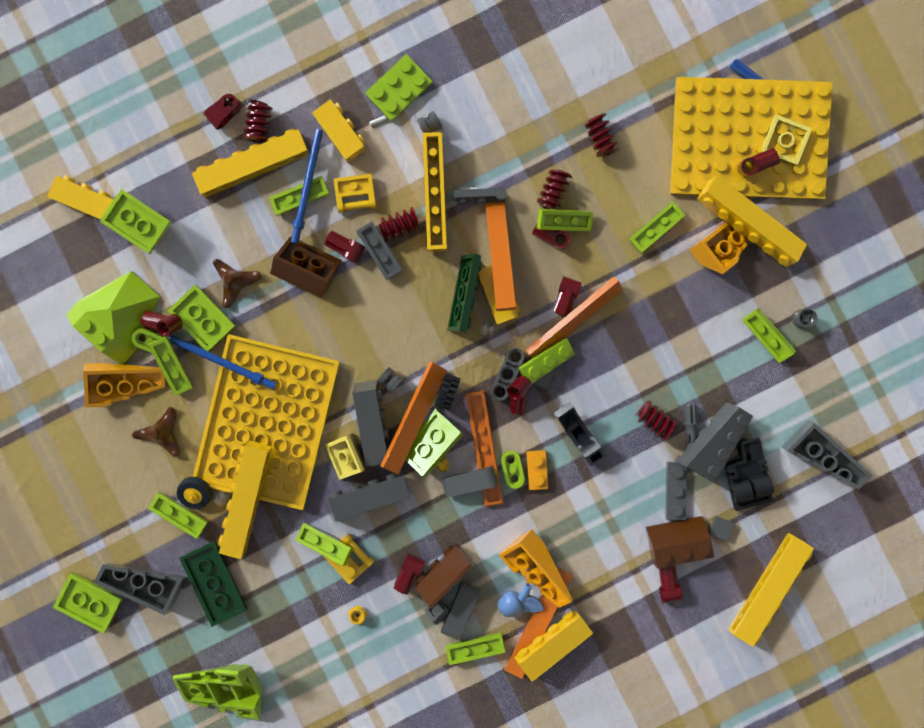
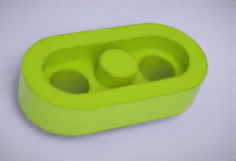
M139 328L132 334V342L136 347L152 353L148 344L164 336L146 328ZM141 334L145 335L146 340H141L139 336Z
M508 450L501 457L506 484L510 488L517 489L523 485L525 480L519 454L513 450ZM509 456L514 457L512 463L507 462ZM513 475L518 476V480L515 482L511 480Z

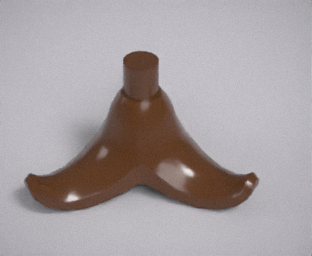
M220 259L213 260V265L223 281L222 306L224 308H230L233 305L241 288L261 279L260 271H236Z
M169 407L155 425L134 431L132 437L134 439L156 442L167 450L172 457H176L180 453L177 441L172 434L176 419V409Z

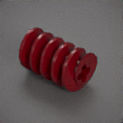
M249 100L251 104L248 105V110L251 112H248L246 115L249 118L245 121L248 127L244 128V132L247 135H243L242 139L253 143H261V141L267 140V137L262 134L269 132V130L264 128V126L270 125L265 118H271L272 115L268 114L267 111L273 110V108L262 101Z
M606 113L589 119L585 124V128L590 129L587 133L588 136H593L590 140L591 143H596L593 149L599 150L596 153V157H606L620 150L614 149L618 142H611L615 135H608L612 127H605L609 123V120L603 121V118L607 115Z
M551 169L549 170L550 176L546 178L547 183L543 185L545 191L540 192L542 198L537 199V203L544 209H555L554 206H561L557 199H564L560 192H567L563 185H570L566 178H573L567 172Z
M410 207L409 214L405 209L403 210V216L395 212V219L390 214L388 215V221L381 217L379 228L384 241L387 242L388 235L392 239H395V233L401 237L402 230L409 234L410 227L416 232V225L420 227L415 210L413 207Z
M648 400L637 411L635 417L639 415V423L645 420V428L651 425L650 432L658 430L656 437L663 434L662 441L664 442L672 436L678 425H676L674 419L670 420L669 415H664L663 410L657 411L658 406L654 405L651 407L652 402Z

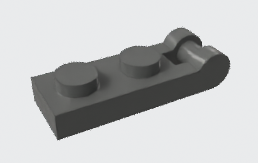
M503 188L452 190L453 201H457V204H466L469 200H476V203H486L490 199L503 202L507 195L506 190Z

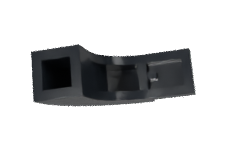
M571 402L560 407L554 413L558 422L590 467L606 457L604 450L587 429Z

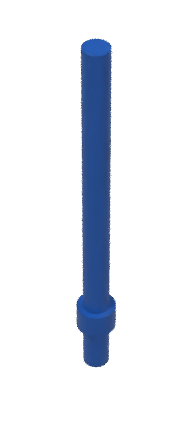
M319 129L315 131L298 212L292 225L294 230L291 242L299 244L301 230L305 226L304 216L323 131Z
M174 335L170 338L171 343L251 379L252 383L264 385L272 390L277 386L276 382L265 378L259 372L254 373Z

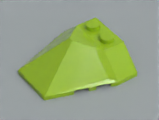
M130 271L79 300L66 315L72 326L101 353L119 364L125 365L138 349L132 342V334L139 328H145L141 325L143 313L146 311L154 312L160 296L133 271Z
M233 664L174 675L172 678L186 702L206 708L212 705L219 707V711L223 713L229 710L236 712V716L240 718L260 720L262 687L253 667L250 665Z

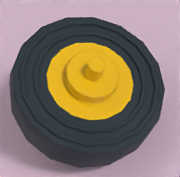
M188 477L178 485L176 494L179 501L186 507L201 509L210 502L212 489L203 479Z

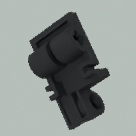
M760 438L740 439L736 448L741 458L727 462L724 467L728 472L726 473L733 508L736 511L773 502L772 494L774 493L773 482L767 473L768 467L765 465L767 461L764 459Z

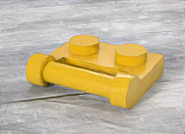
M372 174L334 178L339 214L355 209H377ZM362 195L369 196V200L343 203V198Z
M348 533L340 541L354 548L353 552L363 562L361 566L351 556L346 566H341L329 558L323 557L350 585L374 560L361 550Z

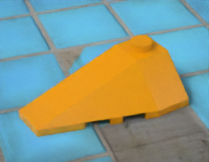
M725 221L689 250L700 265L724 274L738 262L742 250L747 246L748 238L739 231H736Z
M111 363L84 364L85 408L107 407L112 405V403L121 400L125 401L130 399V397L146 394L165 387V376L160 367Z
M533 529L519 536L499 554L501 559L514 573H521L527 578L525 581L528 584H535L540 588V593L560 608L572 602L573 599L549 551Z

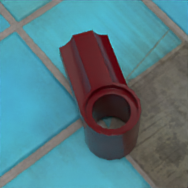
M771 148L744 159L738 165L739 174L748 177L780 164L775 148ZM745 162L752 164L753 169L750 173L744 170Z
M536 224L532 235L547 242L557 250H564L569 245L570 237L565 231L537 229ZM558 236H563L566 239V243L558 245L555 239Z
M332 230L324 243L328 248L342 254L341 256L356 264L365 249L364 245L353 239L349 240Z
M563 276L558 290L559 295L553 309L554 313L565 317L570 314L574 299L579 294L582 282Z
M146 311L141 318V325L158 331L164 337L181 329L183 325L181 318L176 314L167 316Z
M519 376L507 387V393L510 397L509 409L510 413L514 415H523L526 412L528 391L532 388V383L525 376Z
M408 553L393 588L399 593L408 595L425 561Z
M676 566L658 568L661 583L659 592L662 603L682 601V590L678 583Z

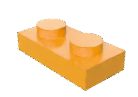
M546 450L526 451L529 490L548 489Z

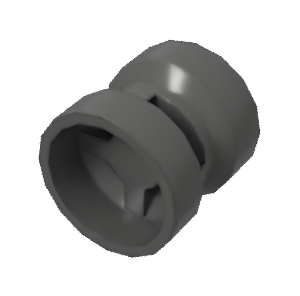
M434 111L430 112L427 118L421 117L417 119L422 133H431L433 130L438 131L442 129V125Z
M810 308L797 310L792 315V322L798 328L812 327L818 319L816 312Z
M388 367L377 382L385 385L392 394L404 379L396 376L394 371Z

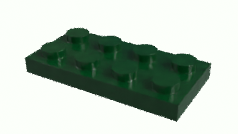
M470 254L461 256L448 322V331L467 333V329L471 325V318L469 317L475 304L473 297L474 291L478 288V272L482 268L481 255Z
M216 540L179 557L211 627L248 609L223 555L219 554L220 548Z

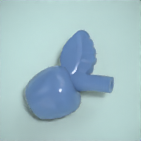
M528 583L525 584L520 594L516 591H508L500 597L497 603L500 613L505 617L519 615L523 609L532 613L540 612L544 607L538 598L529 595L532 585Z

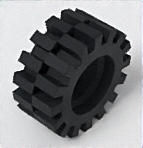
M446 373L435 404L436 407L450 411L461 378Z

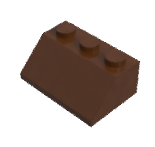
M290 236L274 256L270 274L323 298L342 260L300 240L299 244L292 243V237Z
M702 516L646 526L652 563L657 569L715 558L711 538Z
M456 543L453 546L449 545L442 552L444 556L440 560L436 558L429 566L431 569L426 574L423 572L416 579L415 589L431 609L472 567V558Z

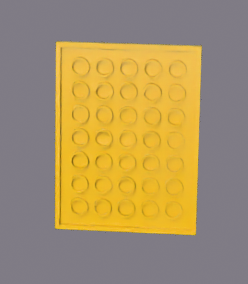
M677 77L670 194L700 195L705 184L718 175L745 197L825 199L833 82ZM775 115L812 128L798 165L779 159L780 164L754 175L744 177L739 174L738 165L741 161L762 153L761 150L765 137ZM779 123L774 129L768 148H775L779 154L784 153L795 157L806 131L796 127L795 132L788 130L787 124ZM784 132H790L795 137L794 144L789 148H783L777 143L779 135ZM783 135L781 138L782 144L788 146L791 142L790 137ZM745 162L744 170L750 173L753 169L752 164Z
M228 334L222 358L254 373L259 372L263 374L265 378L276 382L277 386L272 390L264 385H257L252 383L251 379L220 366L193 477L203 479L213 489L231 493L232 484L237 479L235 470L242 458L239 457L241 447L245 446L249 441L272 446L259 500L304 510L340 361Z

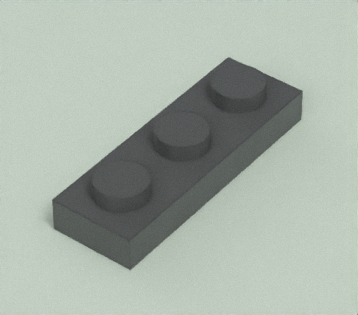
M373 222L356 231L386 280L403 271Z
M666 461V520H686L687 467L678 462Z

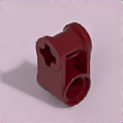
M225 94L204 111V116L216 130H219L241 111L242 105L234 95Z

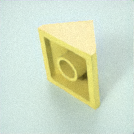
M775 115L765 137L761 152L771 149L768 148V144L776 125L785 123L788 126V130L795 132L797 127L806 131L798 153L795 157L784 153H778V156L783 161L798 165L812 128ZM790 132L782 133L777 139V143L783 148H789L795 142V137ZM783 135L790 137L791 142L788 146L783 145L781 142Z
M352 433L325 444L339 480L360 473L367 468Z

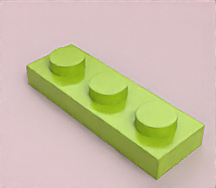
M322 176L312 180L307 204L330 195ZM304 183L269 197L276 216L299 207Z
M672 201L628 240L641 254L680 221L685 214Z
M539 209L537 229L591 231L594 212Z
M759 307L742 319L778 363H781L796 352Z
M162 337L149 343L148 346L174 395L176 396L192 389L193 384L168 337Z
M563 337L520 366L519 370L522 376L527 377L531 383H534L571 358L575 353L568 339Z
M162 492L157 493L148 507L149 510L196 539L199 538L209 522Z
M308 523L302 524L295 539L297 542L341 566H346L354 549Z
M501 632L445 644L449 665L506 653Z

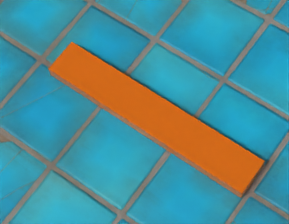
M504 201L485 203L496 311L516 310Z
M613 277L527 348L526 352L530 358H534L563 337L568 336L620 293L623 289L619 280Z
M429 362L380 465L381 467L399 474L447 372L443 367L434 362Z
M483 390L466 393L478 469L494 466L498 486L482 490L484 505L487 507L504 504L485 392Z
M557 567L566 587H568L573 575ZM542 594L539 601H541L544 609L531 614L504 668L505 671L521 679L525 672L514 657L517 656L521 649L531 645L536 637L542 636L545 633L557 609V606Z

